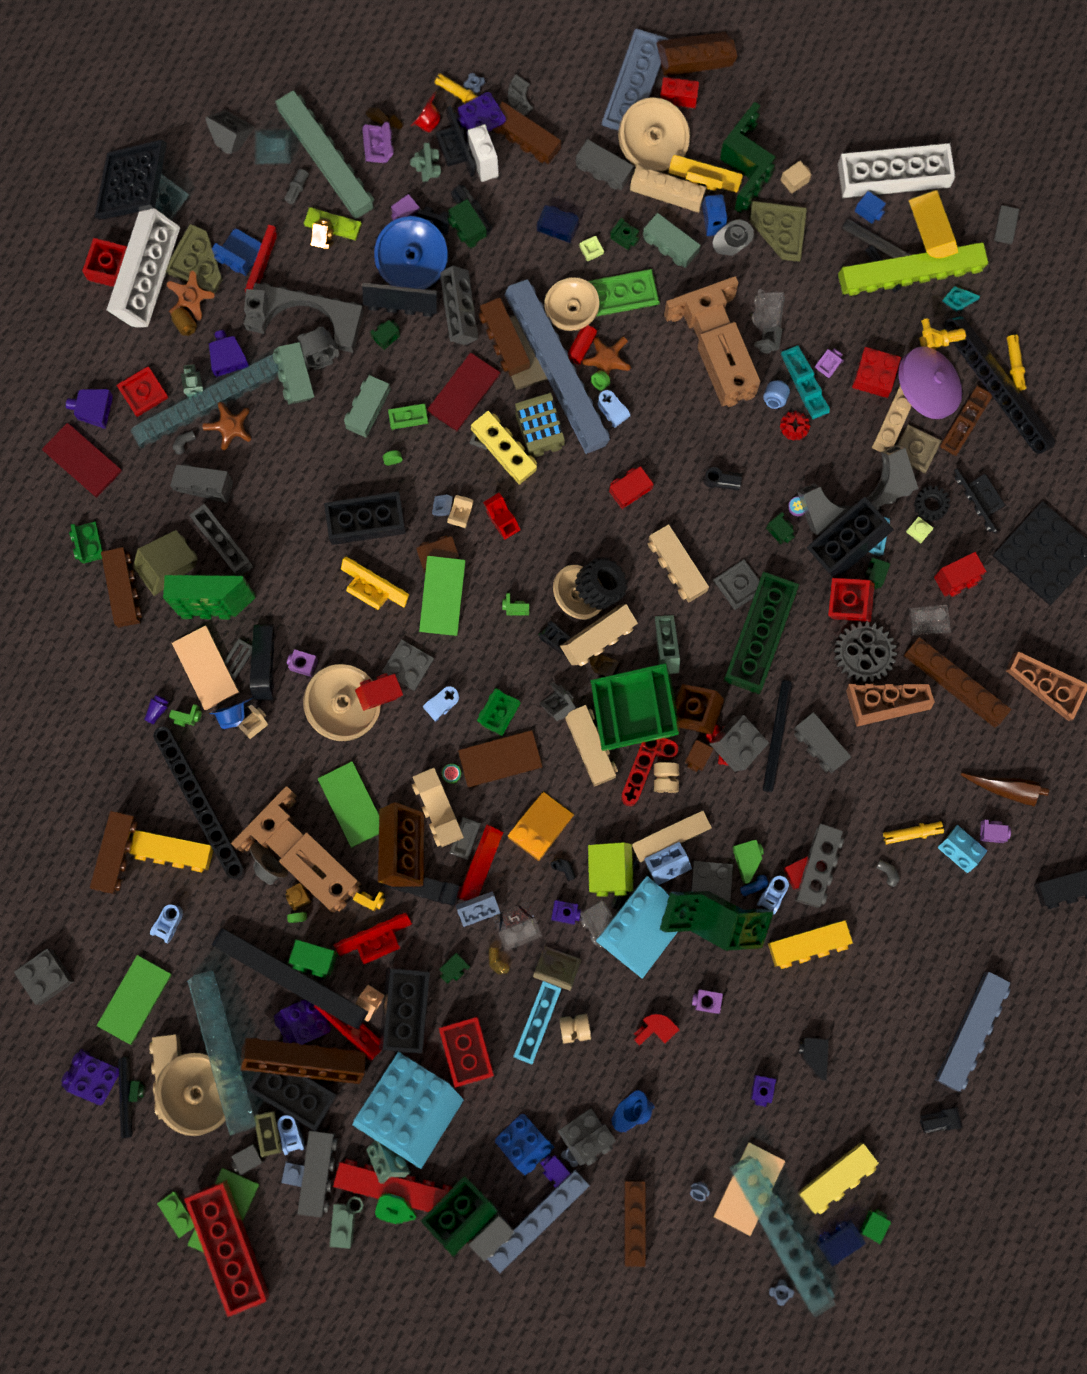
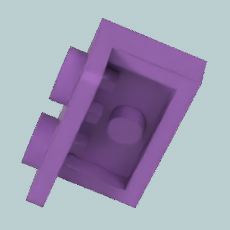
M385 122L382 127L365 124L362 128L365 160L387 163L394 152V148L391 146L392 131L389 128V122Z

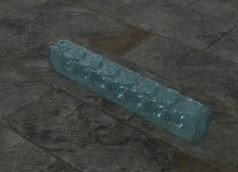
M209 971L194 975L188 980V984L231 1136L256 1127L214 972Z
M749 1155L729 1167L811 1315L817 1317L835 1306L836 1304L833 1301L834 1293L829 1286L825 1287L822 1281L825 1278L819 1268L815 1269L812 1263L814 1261L812 1254L808 1249L805 1251L802 1246L804 1240L798 1231L795 1232L791 1226L794 1224L788 1213L784 1214L781 1208L783 1203L779 1196H774L771 1191L773 1185L767 1176L764 1178L761 1170L763 1167L757 1158L753 1159ZM751 1175L757 1176V1182L754 1185H749L748 1183ZM766 1193L767 1201L759 1203V1195ZM777 1211V1219L769 1221V1214ZM782 1230H787L788 1236L781 1240L779 1233ZM797 1248L798 1255L790 1258V1250ZM807 1266V1275L800 1276V1269ZM818 1285V1292L813 1295L810 1294L811 1287Z

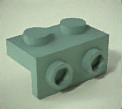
M375 1140L367 1148L379 1183H385L390 1177H406L410 1173L405 1159Z

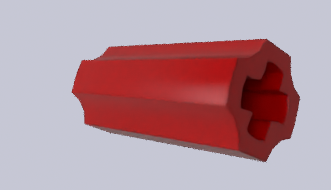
M587 325L579 331L568 351L570 361L578 365L581 364L597 335L596 329Z

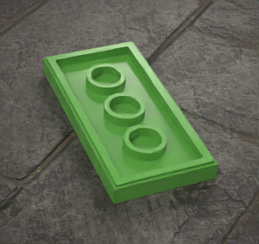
M652 269L588 281L594 286L599 296L600 305L596 316L659 304Z
M427 556L419 632L457 636L465 560Z
M353 762L318 778L351 848L379 835V814Z
M137 955L97 1026L132 1045L172 974Z
M222 1168L215 1184L227 1179L243 1222L259 1184ZM194 1229L188 1246L203 1252L198 1235Z

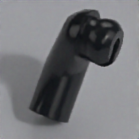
M555 858L551 861V868L564 872L567 881L577 878L569 861L561 858Z

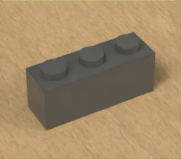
M588 139L576 155V165L581 171L586 172L587 170L592 173L595 179L606 181L613 189L618 188L622 191L633 174V165Z
M814 712L793 729L797 740L801 743L804 741L808 746V753L820 760L819 765L825 772L833 773L851 758L849 753Z

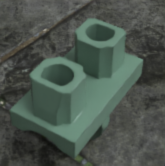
M424 143V148L420 152L415 153V157L410 160V165L416 167V171H421L422 182L428 181L430 178L439 177L441 173L440 166L432 165L431 161L437 162L439 151L438 149L430 148L429 143Z
M194 364L184 365V373L181 374L184 394L190 398H196L203 392L200 373L196 372Z

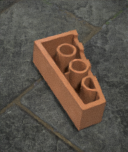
M1019 651L1013 654L1006 669L1011 676L1066 720L1074 719L1087 692V683Z
M848 684L846 690L856 726L930 710L935 703L929 684Z

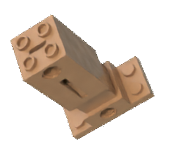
M736 276L666 301L664 313L666 321L672 320V322H675L684 316L688 327L694 328L699 339L697 348L722 406L727 405L728 407L736 405L739 400L745 399V401L754 398L760 385V379L735 322L730 323L725 312L726 303L732 301L736 295L738 287Z
M286 786L231 844L241 852L245 850L248 852L251 845L255 843V840L267 849L270 847L281 857L279 862L330 911L334 913L336 911L340 912L347 905L345 901L350 896L353 898L356 892L359 893L361 883L307 832L303 835L292 824L295 820L284 809H290L296 803L295 798L297 795ZM275 823L274 828L269 830V825ZM342 886L343 891L341 894L336 895V888Z

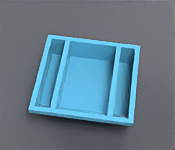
M398 1052L354 1119L353 1126L422 1169L464 1099L450 1084Z

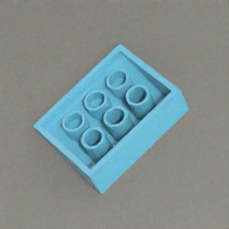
M648 876L638 885L596 940V942L641 978L646 975L677 934V932L665 933L660 930L669 895Z

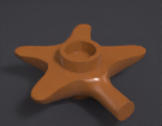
M190 271L189 281L186 285H180L171 281L167 283V287L173 290L179 297L177 304L169 312L172 314L177 308L188 307L196 320H201V300L212 299L215 295L213 292L204 291L199 288L196 273Z
M596 337L594 339L596 356L584 359L582 363L587 366L598 367L601 371L606 372L608 376L612 369L629 371L631 366L621 360L618 355L620 349L628 342L627 339L622 337L615 345L609 347Z
M219 402L220 420L214 423H203V431L217 430L222 434V450H226L235 436L241 437L248 442L251 441V436L243 427V422L250 411L249 408H244L239 414L234 415L223 402Z

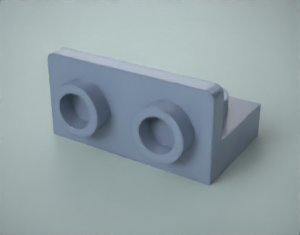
M493 891L455 905L463 927L500 914Z

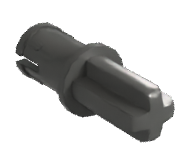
M298 169L294 180L289 184L290 188L285 196V201L288 204H294L299 193L303 191V185L309 175L303 169Z

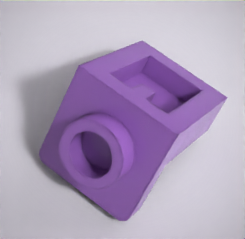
M835 348L833 350L827 349L815 368L830 378L839 365L843 363L844 359L841 358L843 354Z

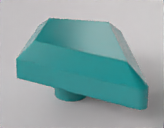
M954 286L943 299V302L958 312L979 300L980 296Z

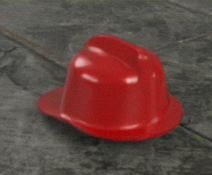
M436 92L429 98L420 116L411 127L415 124L421 129L431 132L439 123V111L432 103Z

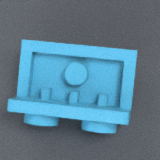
M958 825L938 846V849L966 873H969L976 867L987 852L982 845Z

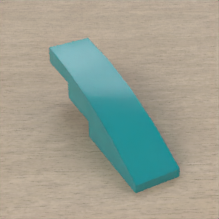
M795 346L781 352L793 382L812 419L830 413V408L822 396V390L814 378V371L800 348Z

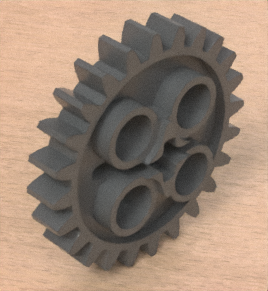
M868 621L864 626H862L861 622H858L857 628L851 624L850 630L847 628L843 630L845 635L840 634L838 636L841 641L835 642V645L839 648H835L834 652L839 653V655L835 656L834 660H840L837 667H844L841 673L848 672V679L853 675L855 676L854 682L861 678L862 684L866 682V679L872 683L874 677L879 681L881 679L880 674L885 677L887 675L886 670H892L889 664L896 662L891 658L897 655L896 652H892L896 645L890 644L894 638H887L889 631L884 634L882 633L883 626L876 629V623L869 627ZM864 635L868 636L870 643H864L861 637ZM847 648H854L856 655H850ZM867 649L869 653L863 655V650L865 651ZM874 651H882L883 657H877ZM860 662L868 663L869 669L861 668Z

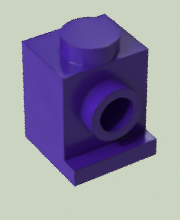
M555 900L551 921L574 925L575 921L580 919L581 910L577 909L578 904ZM564 909L570 910L569 916L563 915Z
M754 1075L751 1100H755V1105L767 1107V1103H772L776 1079ZM761 1088H766V1095L762 1096L760 1094Z
M548 1155L540 1163L545 1169L543 1174L551 1182L554 1179L555 1183L553 1186L555 1188L560 1186L571 1175L570 1171L555 1155L552 1158Z

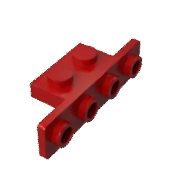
M407 913L398 914L388 921L380 922L370 929L362 930L352 937L340 940L334 944V947L339 956L358 949L363 964H366L400 949L394 932L408 927L412 923Z

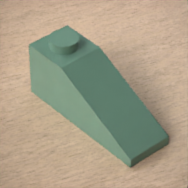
M674 615L655 616L659 665L666 663L670 674L679 673L680 656Z

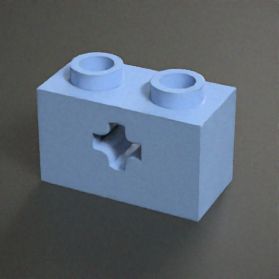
M680 842L644 859L654 882L658 885L692 869L687 854Z

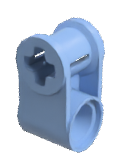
M604 390L600 393L597 402L598 407L607 420L613 423V427H617L630 417L628 409L612 391ZM603 399H605V400H608V399H609L610 402H609V403H608L607 401H606V402H603Z
M446 687L431 698L423 708L436 722L443 713L446 714L458 702L459 694L454 687ZM448 692H449L450 694H452V693L454 692V694H453L454 699H453V700H451V699H447V700H446V698H447V695H446V694H447Z
M783 876L772 878L761 895L757 906H763L773 911L774 915L788 889L787 879ZM776 880H781L784 883L781 891L776 890L774 887Z
M172 904L165 906L154 923L150 935H156L164 939V942L168 944L183 917L182 908ZM172 908L177 911L174 919L169 917V911Z
M288 1114L283 1115L278 1120L277 1125L284 1154L288 1155L289 1152L298 1149L305 1150L298 1120ZM285 1118L292 1120L293 1126L291 1129L284 1127L283 1120Z

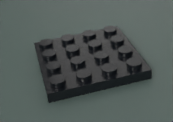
M153 141L107 153L94 215L95 218L103 220L155 208L167 146L165 141Z
M1042 501L993 554V557L1051 606L1087 566V539Z

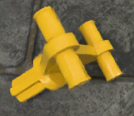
M929 319L921 321L924 329L922 331L923 336L919 338L921 347L937 349L941 345L943 347L949 346L950 342L966 338L964 329L948 332L946 329L938 331L931 328Z

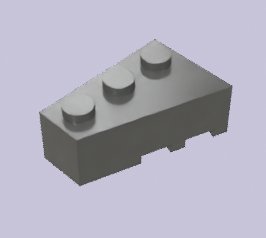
M183 464L176 465L170 486L177 492L228 503L234 482L227 471L198 468Z

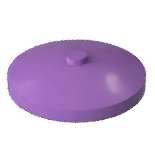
M929 347L915 348L903 357L899 366V381L906 399L913 408L922 415L932 419H942L955 412L961 402L962 387L959 376L951 362L943 354Z

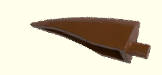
M961 772V776L974 784L1022 804L1035 806L1039 794L1045 796L1049 794V788L1041 787L1039 782L1022 778H993Z

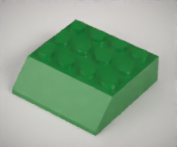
M164 575L163 598L182 619H192L193 616H200L201 619H211V616H219V619L228 620L230 616H237L255 599V593L243 576Z
M666 663L591 680L602 751L679 735V721L670 672Z

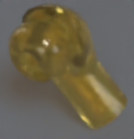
M489 948V966L497 974L508 973L509 965L499 960L498 948Z

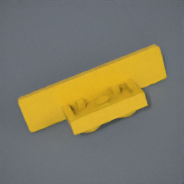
M673 155L668 171L670 174L688 179L691 183L697 185L699 183L705 184L707 189L716 191L717 188H723L738 192L742 179V174L677 155Z
M344 557L341 570L354 577L353 581L347 586V592L377 610L381 608L388 598L402 607L406 606L409 594L403 589L394 586L388 580L381 578L356 561Z

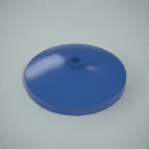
M407 216L392 221L381 231L375 244L374 258L380 275L391 286L425 290L434 285L441 278L440 272L446 269L448 248L442 233L435 225L420 217ZM411 252L415 253L414 259L409 257Z

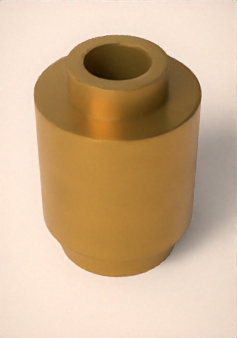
M184 308L175 309L171 314L172 322L181 335H192L196 330L197 324L187 310H184Z

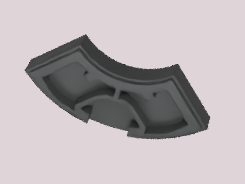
M515 74L508 90L509 105L527 117L533 110V107L526 98L530 84Z

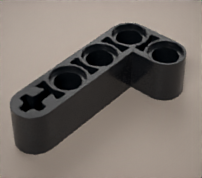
M254 624L250 690L254 701L274 700V697H272V689H274L272 680L275 643L274 624Z
M423 877V886L392 887L383 884L384 887L410 893L421 898L431 899L438 903H445L452 907H456L455 905H457L461 887L458 885Z

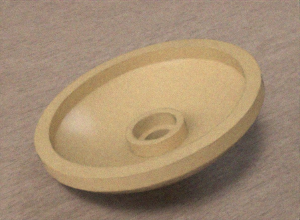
M566 278L557 282L548 291L544 302L546 315L551 319L552 324L567 331L579 330L589 325L596 317L600 305L599 296L594 286L580 278ZM572 307L577 308L575 311H570Z
M566 566L557 573L554 579L553 592L555 599L561 609L568 615L577 619H590L601 610L596 609V607L591 608L588 603L585 604L583 602L584 599L579 597V591H576L578 586L575 584L576 575L583 566Z

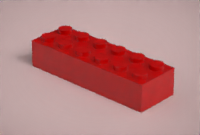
M227 1179L189 1194L184 1200L227 1317L266 1302L270 1295Z

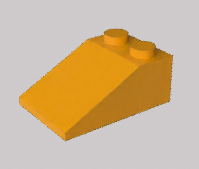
M543 792L512 829L508 838L540 861L574 814Z

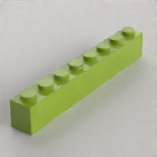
M984 243L957 247L958 253L944 258H934L928 253L843 267L838 273L842 294L853 296L859 294L860 291H867L869 293L883 287L884 289H891L897 284L908 286L916 281L925 283L933 278L942 280L950 275L959 277L966 272H972V274L982 272L983 268L988 264Z

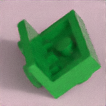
M495 688L493 693L490 694L485 707L480 711L477 721L483 727L502 736L521 702Z

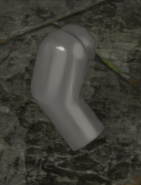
M880 859L876 868L887 874V884L889 886H896L900 881L896 868Z

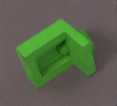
M193 704L190 715L171 710L169 718L174 720V724L185 727V724L195 726V723L200 721L202 711H199L200 707Z

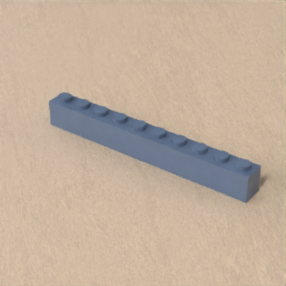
M528 279L508 286L505 297L585 454L606 446L610 440L609 433L603 427L601 417L593 407L592 399L585 392L584 384L579 380L576 368L571 364L566 349L562 347L560 337L552 327L551 319L546 316L543 304L536 296L535 288Z

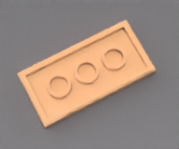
M207 626L172 643L204 710H208L240 693Z
M748 1142L713 1217L751 1236L785 1161Z

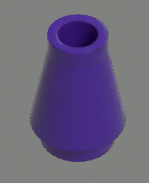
M158 695L151 698L144 720L155 724L168 708L169 701Z

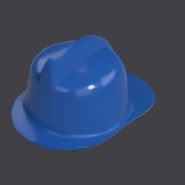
M253 698L231 707L214 710L209 714L215 715L222 729L236 727L242 723L245 717L244 703Z
M640 1090L635 1091L619 1103L611 1119L612 1125L615 1130L625 1132L636 1124H645L650 1119L655 1106L647 1099L644 1092Z

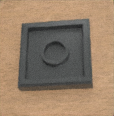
M745 559L713 579L734 610H737L753 599L759 583L758 577Z

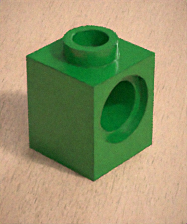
M878 1209L875 1212L870 1210L866 1217L867 1220L864 1221L859 1232L881 1244L891 1224L886 1219L888 1215Z

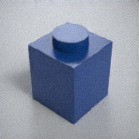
M868 191L857 204L855 212L873 224L875 220L879 221L883 217L886 203Z

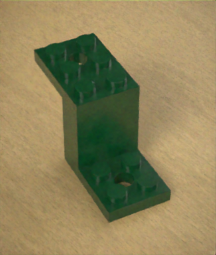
M756 102L751 105L724 140L720 160L749 178L737 196L735 211L740 214L744 209L746 211L752 204L751 199L754 195L757 197L763 189L761 186L764 182L768 183L773 176L772 171L775 168V156L748 139L747 136L749 132L753 133L758 126L757 120L760 117V105Z
M710 891L671 892L662 917L660 930L665 933L691 931L725 951L763 948L774 912L769 909L743 910Z

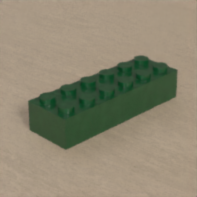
M766 572L762 573L723 682L756 694L761 693L799 584Z

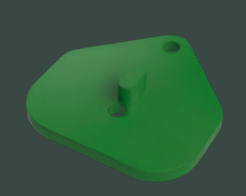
M384 1193L380 1196L375 1210L377 1218L393 1224L415 1220L417 1217L415 1211L404 1198L389 1193Z

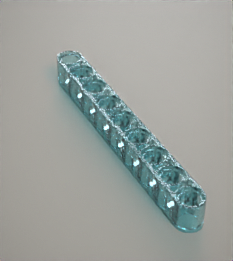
M273 354L206 388L203 392H199L134 426L131 429V433L139 448H145L146 444H152L162 439V436L177 431V428L183 425L185 427L194 422V419L202 418L211 413V410L215 408L219 409V402H223L226 405L228 401L232 399L234 401L244 396L243 394L247 391L251 392L259 388L261 384L276 379L279 368L274 362Z

